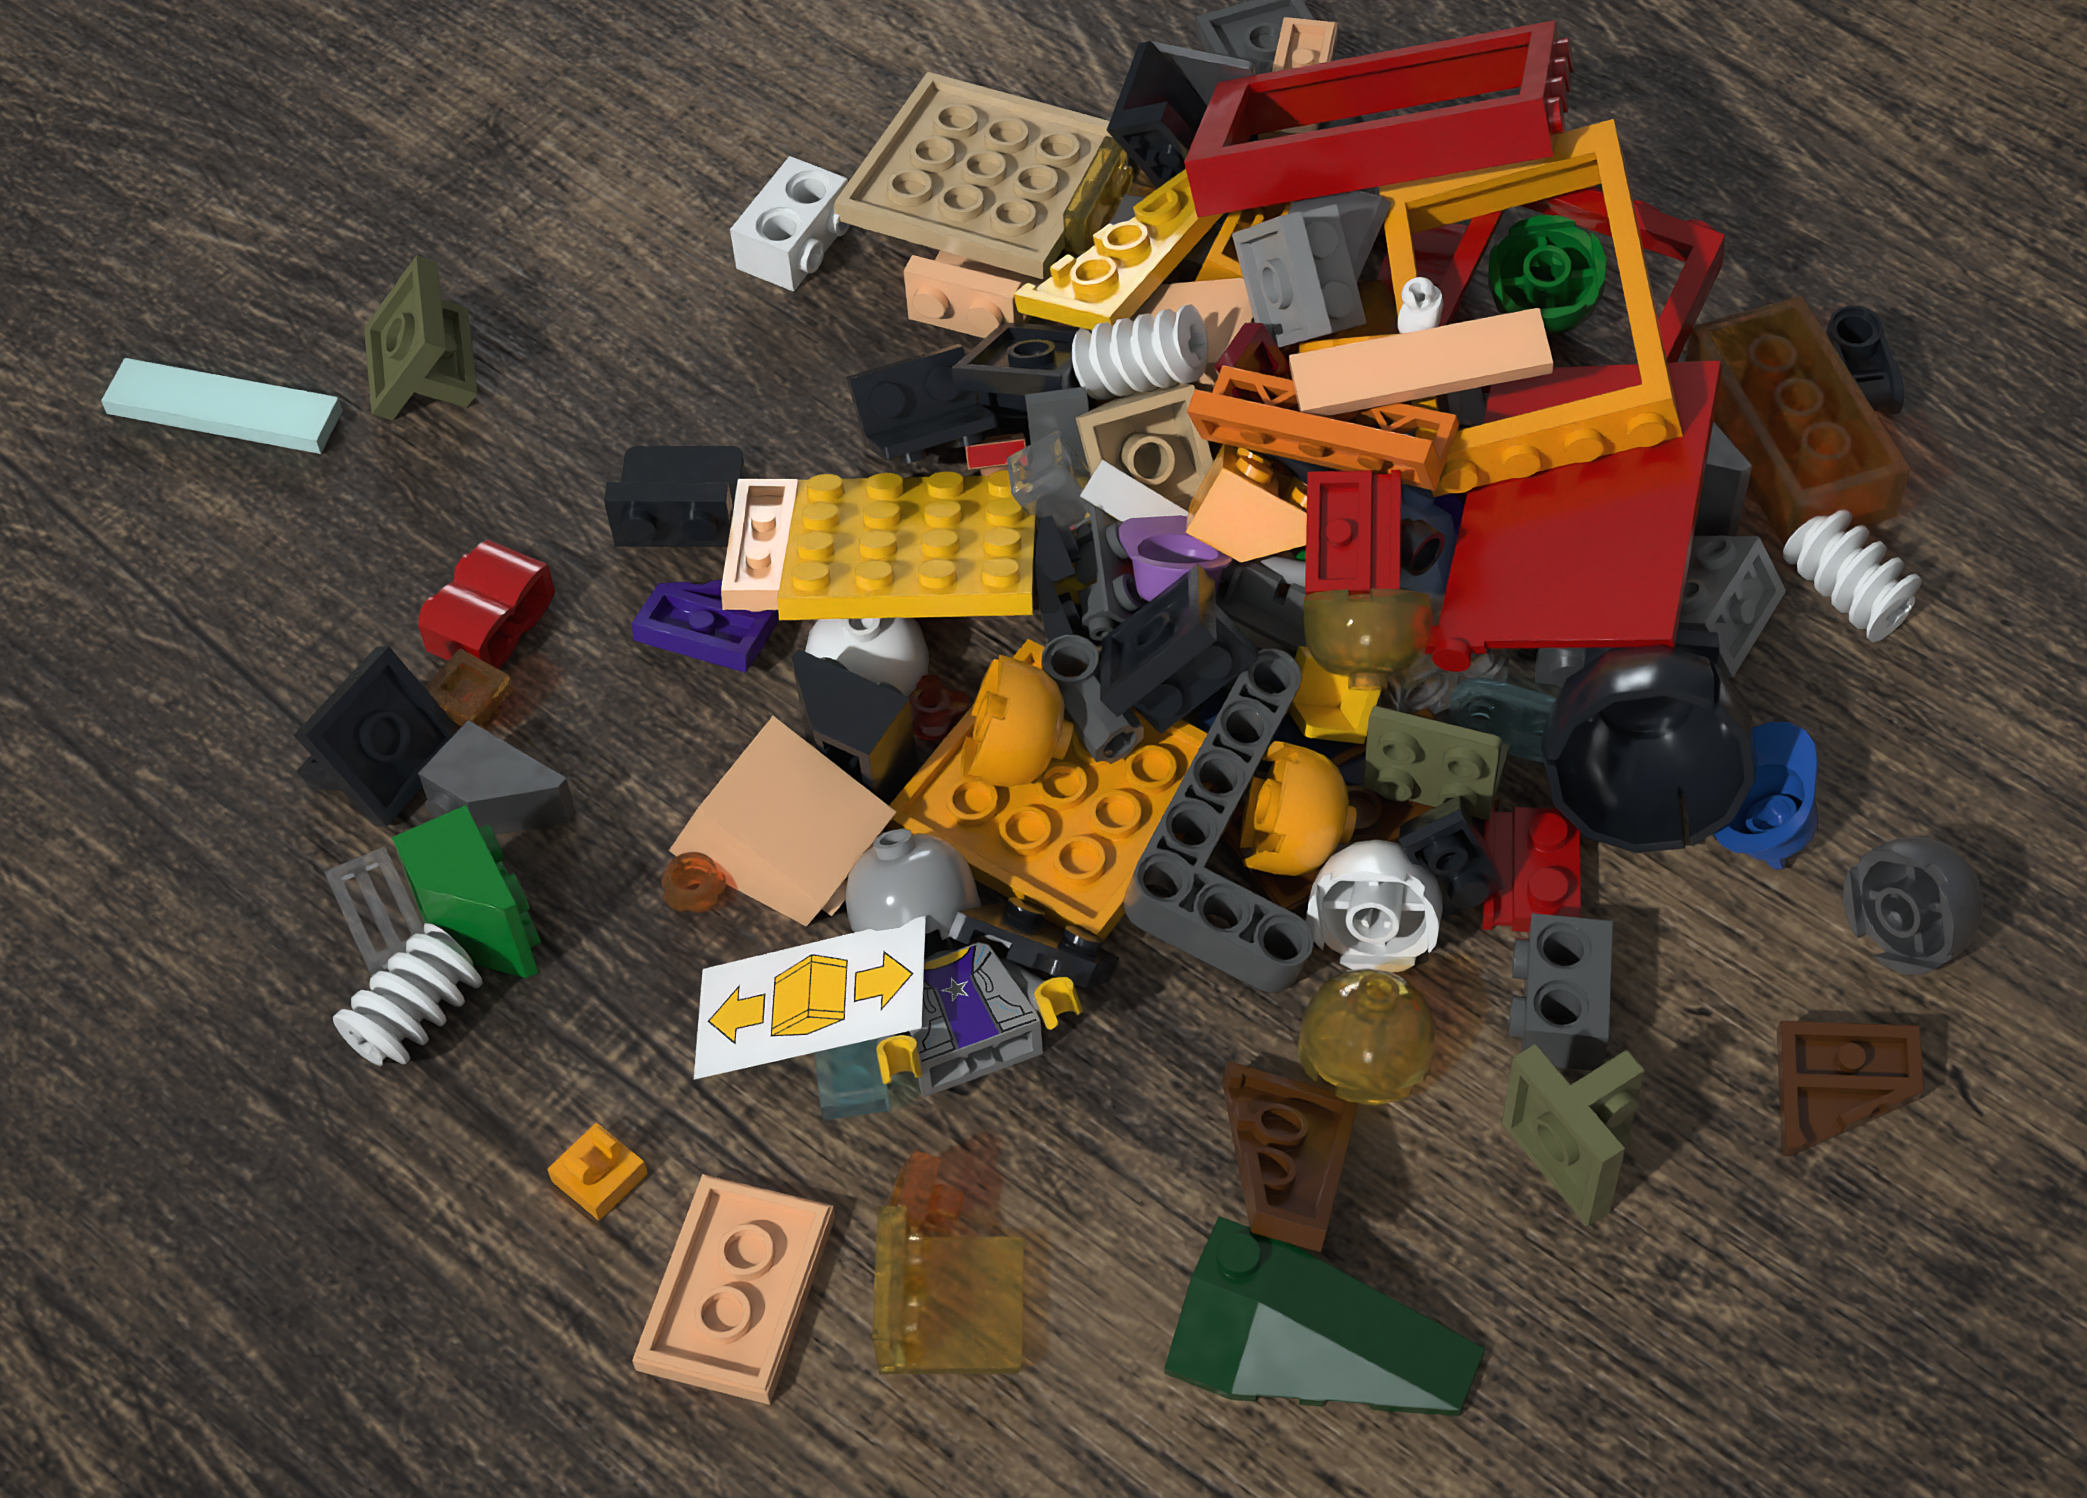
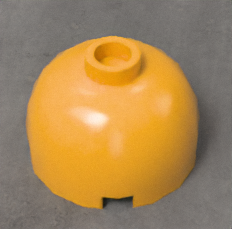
M999 655V660L993 659L984 676L972 709L971 716L976 717L973 737L965 736L960 765L962 777L1003 787L1025 785L1042 775L1052 757L1060 760L1065 757L1072 738L1073 723L1063 720L1064 698L1058 684L1045 671L1027 662L1004 655Z
M1274 741L1262 757V760L1273 763L1266 779L1253 776L1242 817L1240 848L1246 849L1249 847L1253 852V856L1242 860L1244 867L1273 874L1297 876L1313 872L1324 864L1334 854L1338 844H1348L1355 829L1357 812L1355 807L1348 805V788L1338 767L1326 756L1305 747Z

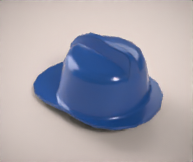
M1768 722L1753 727L1758 760L1756 780L1734 820L1713 834L1722 847L1735 853H1744L1759 861H1766L1773 869L1782 870L1786 867L1787 858L1803 850L1813 839L1818 828V809L1815 800L1818 755L1816 744L1806 730L1790 722Z

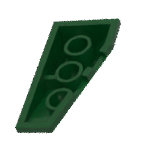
M1218 1216L1191 1276L1164 1367V1374L1230 1400L1256 1402V1396L1299 1399V1405L1323 1406L1324 1401L1368 1404L1371 1409L1379 1411L1460 1416L1483 1358L1485 1348L1290 1243L1252 1233L1250 1227Z

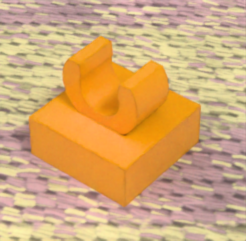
M597 1122L547 1169L551 1181L598 1221L604 1218L648 1175L645 1162Z

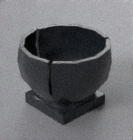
M1678 629L1675 647L1661 644L1645 647L1583 648L1580 670L1568 677L1547 715L1540 746L1553 805L1586 838L1634 853L1685 848V824L1681 802L1682 794L1685 795L1689 816V838L1693 846L1732 822L1756 780L1758 760L1752 716L1745 699L1739 689L1717 666L1720 650L1719 634L1717 632Z

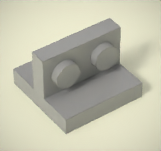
M1337 204L1306 212L1298 211L1282 215L1232 233L1255 323L1264 324L1278 347L1367 324Z

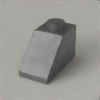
M469 720L418 773L428 799L425 805L435 818L466 805L477 828L489 824L495 835L567 823L576 814L566 777Z

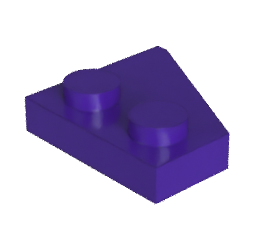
M712 580L705 584H692L690 582L658 583L632 622L633 640L747 673L778 624L779 613L778 610L760 612L723 610L721 596L722 580Z

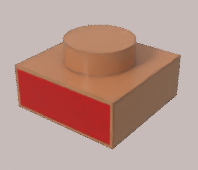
M1023 432L985 436L986 438L983 441L965 446L968 470L980 468L981 476H989L1001 470L1016 471L1015 464L1028 463Z

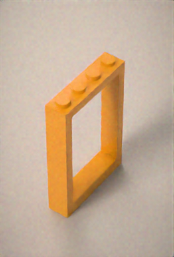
M1614 119L1566 131L1563 134H1557L1553 157L1378 187L1380 196L1391 203L1384 219V228L1397 314L1399 316L1403 305L1401 298L1402 289L1408 281L1418 277L1412 234L1602 184L1642 379L1641 385L1458 430L1436 491L1431 490L1434 497L1450 493H1463L1475 487L1511 478H1524L1536 472L1576 462H1589L1601 456L1637 447H1650L1662 441L1683 436L1627 168ZM1437 395L1411 400L1412 406L1439 411ZM1422 427L1415 428L1416 437L1434 442L1437 434L1436 430Z

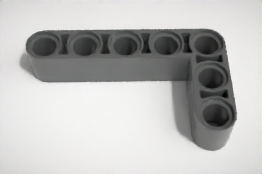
M1272 648L1258 651L1259 660L1238 676L1142 853L1123 900L1126 915L1140 929L1259 990L1269 993L1282 992L1290 988L1298 979L1312 953L1314 945L1312 930L1306 921L1298 915L1206 869V866L1244 797L1253 776H1255L1262 763L1265 751L1272 744L1300 686L1302 676L1300 667L1295 659L1284 651ZM1257 684L1269 686L1273 690H1275L1276 693L1271 694L1264 692L1257 686ZM1229 733L1244 735L1251 743L1239 742L1232 738ZM1210 782L1216 784L1223 789L1225 794L1210 792L1202 783ZM1174 833L1188 834L1199 845L1190 846L1183 844L1176 839ZM1155 884L1162 886L1170 893L1171 897H1156L1147 890L1145 885ZM1214 914L1220 916L1228 922L1231 928L1220 929L1214 927L1207 921L1205 915ZM1264 945L1281 947L1287 952L1290 959L1281 960L1273 957L1268 953Z

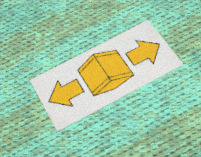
M926 916L917 917L896 929L881 931L867 929L703 969L694 1080L921 1029Z

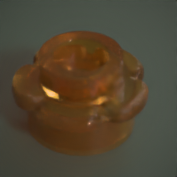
M687 852L680 854L671 860L662 878V886L666 889L664 899L672 909L679 912L689 910L694 913H702L708 911L717 904L718 894L723 893L726 888L725 875L718 871L713 860L703 853ZM700 884L695 890L688 888L689 885Z

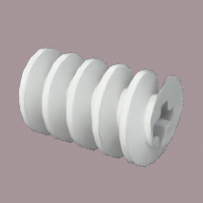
M1192 304L1180 306L1177 313L1171 309L1159 311L1156 317H1153L1150 313L1138 315L1134 322L1129 318L1118 319L1113 326L1108 322L1099 323L1093 328L1092 334L1089 330L1080 328L1075 334L1072 344V362L1075 376L1081 387L1086 386L1087 394L1099 401L1111 399L1115 395L1121 397L1134 394L1136 391L1142 393L1155 390L1157 387L1176 386L1178 382L1181 384L1197 382L1204 374L1208 362L1209 345L1207 330L1200 312Z
M1847 509L1839 510L1829 517L1823 515L1808 520L1788 539L1783 549V559L1789 564L1797 565V572L1806 580L1814 581V587L1824 597H1831L1832 605L1838 611L1849 613V621L1857 629H1866V637L1872 643L1880 642L1895 631L1909 615L1915 603L1914 595L1920 588L1922 579L1915 573L1898 582L1897 578L1903 571L1905 563L1896 557L1880 565L1879 563L1887 550V547L1881 541L1874 542L1865 549H1862L1869 537L1870 531L1864 525H1860L1845 533L1853 516Z
M424 923L425 934L416 933L406 941L407 953L397 952L388 960L389 972L379 971L370 978L369 987L371 991L360 990L351 998L353 1011L342 1009L333 1016L334 1025L347 1043L363 1058L375 1065L383 1066V1060L386 1057L401 1064H407L410 1056L401 1041L406 1037L419 1045H425L429 1040L419 1022L423 1018L438 1026H443L447 1022L445 1014L437 1003L442 999L455 1007H461L465 1000L456 984L461 981L475 989L483 984L482 978L473 966V961L467 952L450 935L433 924Z

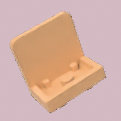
M941 250L935 260L912 255L904 269L908 318L986 338L1003 322L1028 323L1031 315L1017 311L1013 293L1027 283L1037 288L1051 277V271L1049 270L1042 280Z

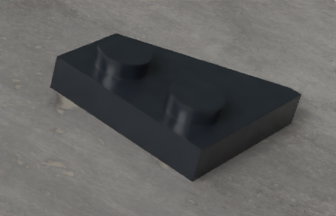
M1010 897L1005 902L957 911L948 934L949 937L966 944L972 938L984 936L1008 948L1007 959L1030 968L1045 971L1055 977H1067L1074 984L1084 988L1109 982L1119 960V957L1101 949L1103 940L1100 937L1075 926H1066L1064 930L1044 920L1046 912L1041 907L1015 897Z

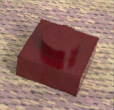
M1244 323L1214 366L1218 373H1220L1222 365L1280 378H1283L1290 368L1288 361L1263 323ZM1237 387L1233 388L1232 394L1235 398L1264 404L1258 392Z

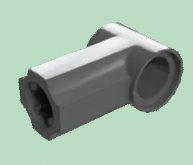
M1063 635L1053 639L1042 652L1041 664L1042 670L1058 684L1064 698L1063 717L1066 721L1073 723L1074 732L1096 762L1107 761L1112 764L1130 755L1136 744L1143 740L1144 727L1130 708L1117 717L1100 701L1101 668L1099 666V654L1095 645L1088 639L1078 635Z

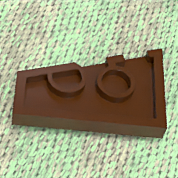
M1227 1061L1222 1084L1250 1230L1255 1234L1321 1253L1360 1099Z

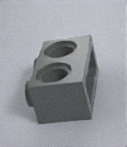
M1531 914L1528 938H1515L1512 962V978L1524 979L1523 997L1512 996L1508 1032L1509 1037L1521 1038L1520 1053L1536 1044L1555 1067L1594 1071L1603 1065L1609 1040L1613 921ZM1563 959L1570 962L1572 965L1559 966L1552 963L1550 960ZM1553 1016L1561 1017L1568 1020L1571 1024L1557 1025L1551 1023L1546 1018Z

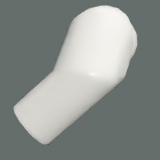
M1416 277L1411 279L1404 285L1401 292L1403 305L1398 316L1399 332L1409 333L1439 327L1444 306L1441 291L1427 278Z

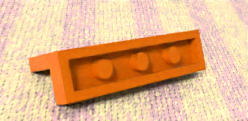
M1222 365L1212 393L1195 389L1187 409V413L1204 440L1343 471L1372 470V474H1391V470H1401L1402 484L1436 491L1460 424L1457 415L1402 403L1326 417L1289 410L1288 408L1298 403L1293 380ZM1234 387L1259 393L1264 404L1230 396ZM1267 394L1278 397L1273 400H1270ZM1358 414L1375 418L1380 429L1345 421ZM1385 420L1394 421V423L1388 426ZM1417 427L1437 431L1434 442L1404 434Z

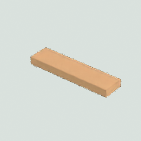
M1534 308L1289 355V366L1299 411L1326 417L1551 374L1553 371V359L1540 308Z

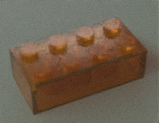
M1802 296L1691 327L1685 362L1721 360L1723 370L1714 423L1752 465L1748 486L1784 547L1788 539L1799 527L1816 516L1827 515L1829 517L1839 510L1847 509L1853 516L1846 531L1852 530L1856 526H1865L1898 516L1911 469Z

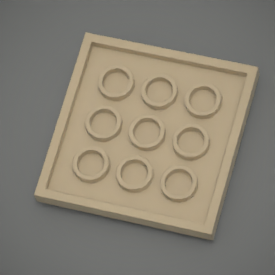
M927 72L835 200L834 214H838L840 222L1043 280L1049 272L1050 266L1056 261L1125 151L1106 131L1110 122L1108 120Z

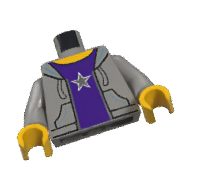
M939 929L925 934L922 1028L878 1038L876 1052L882 1083H891L890 1077L898 1072H913L915 1078H918L923 1097H927L1042 1055L1041 1022L1038 1015L1042 1016L1046 1028L1051 1030L1058 1026L1056 1017L1058 1014L1073 1011L1078 1015L1084 1012L1072 980L1067 977H1056L1046 981L1007 958L998 959L991 947L986 943L978 942L955 951L949 937L942 940Z

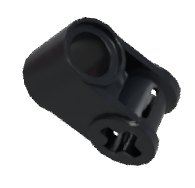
M1849 305L1839 308L1832 314L1819 355V367L1822 370L1828 388L1831 410L1837 421L1850 420L1854 413L1884 410L1887 415L1899 414L1904 402L1903 379L1897 363L1893 360L1881 320L1873 311L1862 306Z

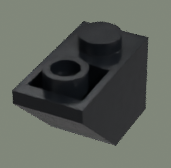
M1460 796L1400 825L1399 841L1412 864L1422 867L1419 860L1420 856L1429 866L1431 872L1435 874L1442 893V910L1447 917L1462 909L1475 907L1488 896L1506 888L1482 832Z

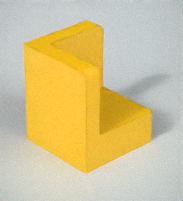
M1299 646L1295 661L1300 667L1302 678L1288 713L1306 737L1364 744L1368 732L1369 717L1372 708L1377 705L1381 692L1380 684L1357 653Z

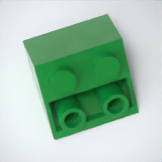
M465 805L392 837L416 904L425 923L433 924L450 935L471 957L473 965L523 978H529L539 973L531 948L540 945L541 941L527 910H530L528 901L515 874L508 875L502 863L505 860L503 852L489 824L477 828Z

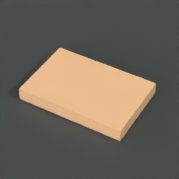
M702 1174L632 1362L635 1370L770 1405L836 1217L834 1206Z

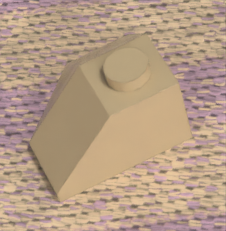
M1178 382L1176 386L1157 387L1155 390L1147 392H1136L1116 398L1076 417L1090 476L1092 477L1101 461L1104 460L1188 511L1192 498L1213 463L1208 440L1201 438L1187 413L1195 391L1194 385Z

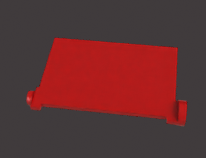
M1721 360L1668 363L1683 434L1682 437L1662 441L1650 447H1637L1601 456L1589 462H1576L1536 472L1528 477L1511 478L1469 490L1467 492L1438 625L1425 626L1421 644L1424 654H1433V662L1441 669L1461 672L1470 667L1473 654H1487L1488 648H1625L1661 644L1675 647L1723 370ZM1639 365L1553 368L1551 374L1481 387L1482 393L1490 392L1483 424L1641 385L1642 379Z

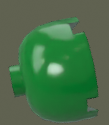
M1537 215L1515 223L1509 228V235L1503 238L1498 246L1497 244L1494 245L1490 252L1488 285L1497 311L1501 315L1540 308L1546 335L1553 336L1575 329L1592 316L1604 293L1607 259L1600 240L1592 232L1590 237L1584 230L1575 227L1574 220L1559 215Z

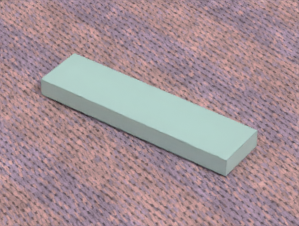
M124 358L101 400L106 413L110 415L318 454L322 453L343 411L339 398L335 396Z

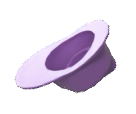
M1186 516L1129 518L1118 529L1119 540L1128 556L1132 559L1137 591L1141 598L1149 602L1197 564L1215 580L1216 595L1223 568L1232 563V558L1185 533Z

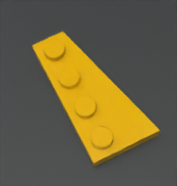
M1184 169L1133 206L1135 217L1131 220L1115 225L1108 224L1093 235L1095 246L1075 259L1067 254L1050 266L1052 277L1036 288V286L1027 283L1014 292L1013 296L1017 311L1088 330H1093L1095 325L1108 322L1113 326L1118 319H1130L1224 213L1197 218L1187 172Z

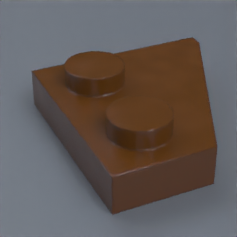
M1780 1021L1777 1028L1782 1156H1794L1919 1100L1924 1092L1920 1025Z

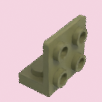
M1375 706L1372 708L1368 722L1363 788L1373 790L1393 801L1409 800L1432 807H1437L1460 796L1472 817L1489 821L1507 764L1510 744L1502 743V739L1495 735Z

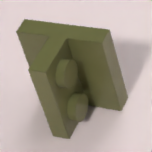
M416 255L364 327L371 414L389 420H394L414 392L465 408L468 407L477 395L468 308L441 299L438 263Z
M1534 1044L1512 1059L1501 1125L1585 1225L1589 1227L1610 1213L1625 1146L1631 1139L1630 1130L1635 1111L1639 1106L1638 1097L1645 1070L1625 1050L1570 1085L1537 1045Z

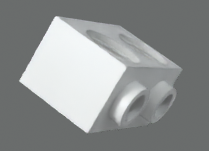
M789 156L730 229L736 269L794 292L808 273H814L818 269L824 253L837 236H843L850 227V224L840 222L838 214H834V202L847 185V178Z

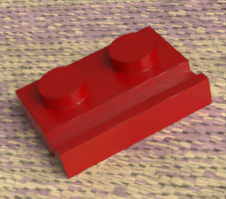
M1372 470L1307 472L1305 570L1307 601L1372 600V596H1391V599H1401V470H1391V474H1372Z
M1493 806L1489 821L1483 819V837L1506 888L1488 896L1482 902V930H1492V926L1495 925L1512 926V931L1529 932L1532 913L1581 918L1580 831L1558 809L1514 807V812L1495 811V806Z

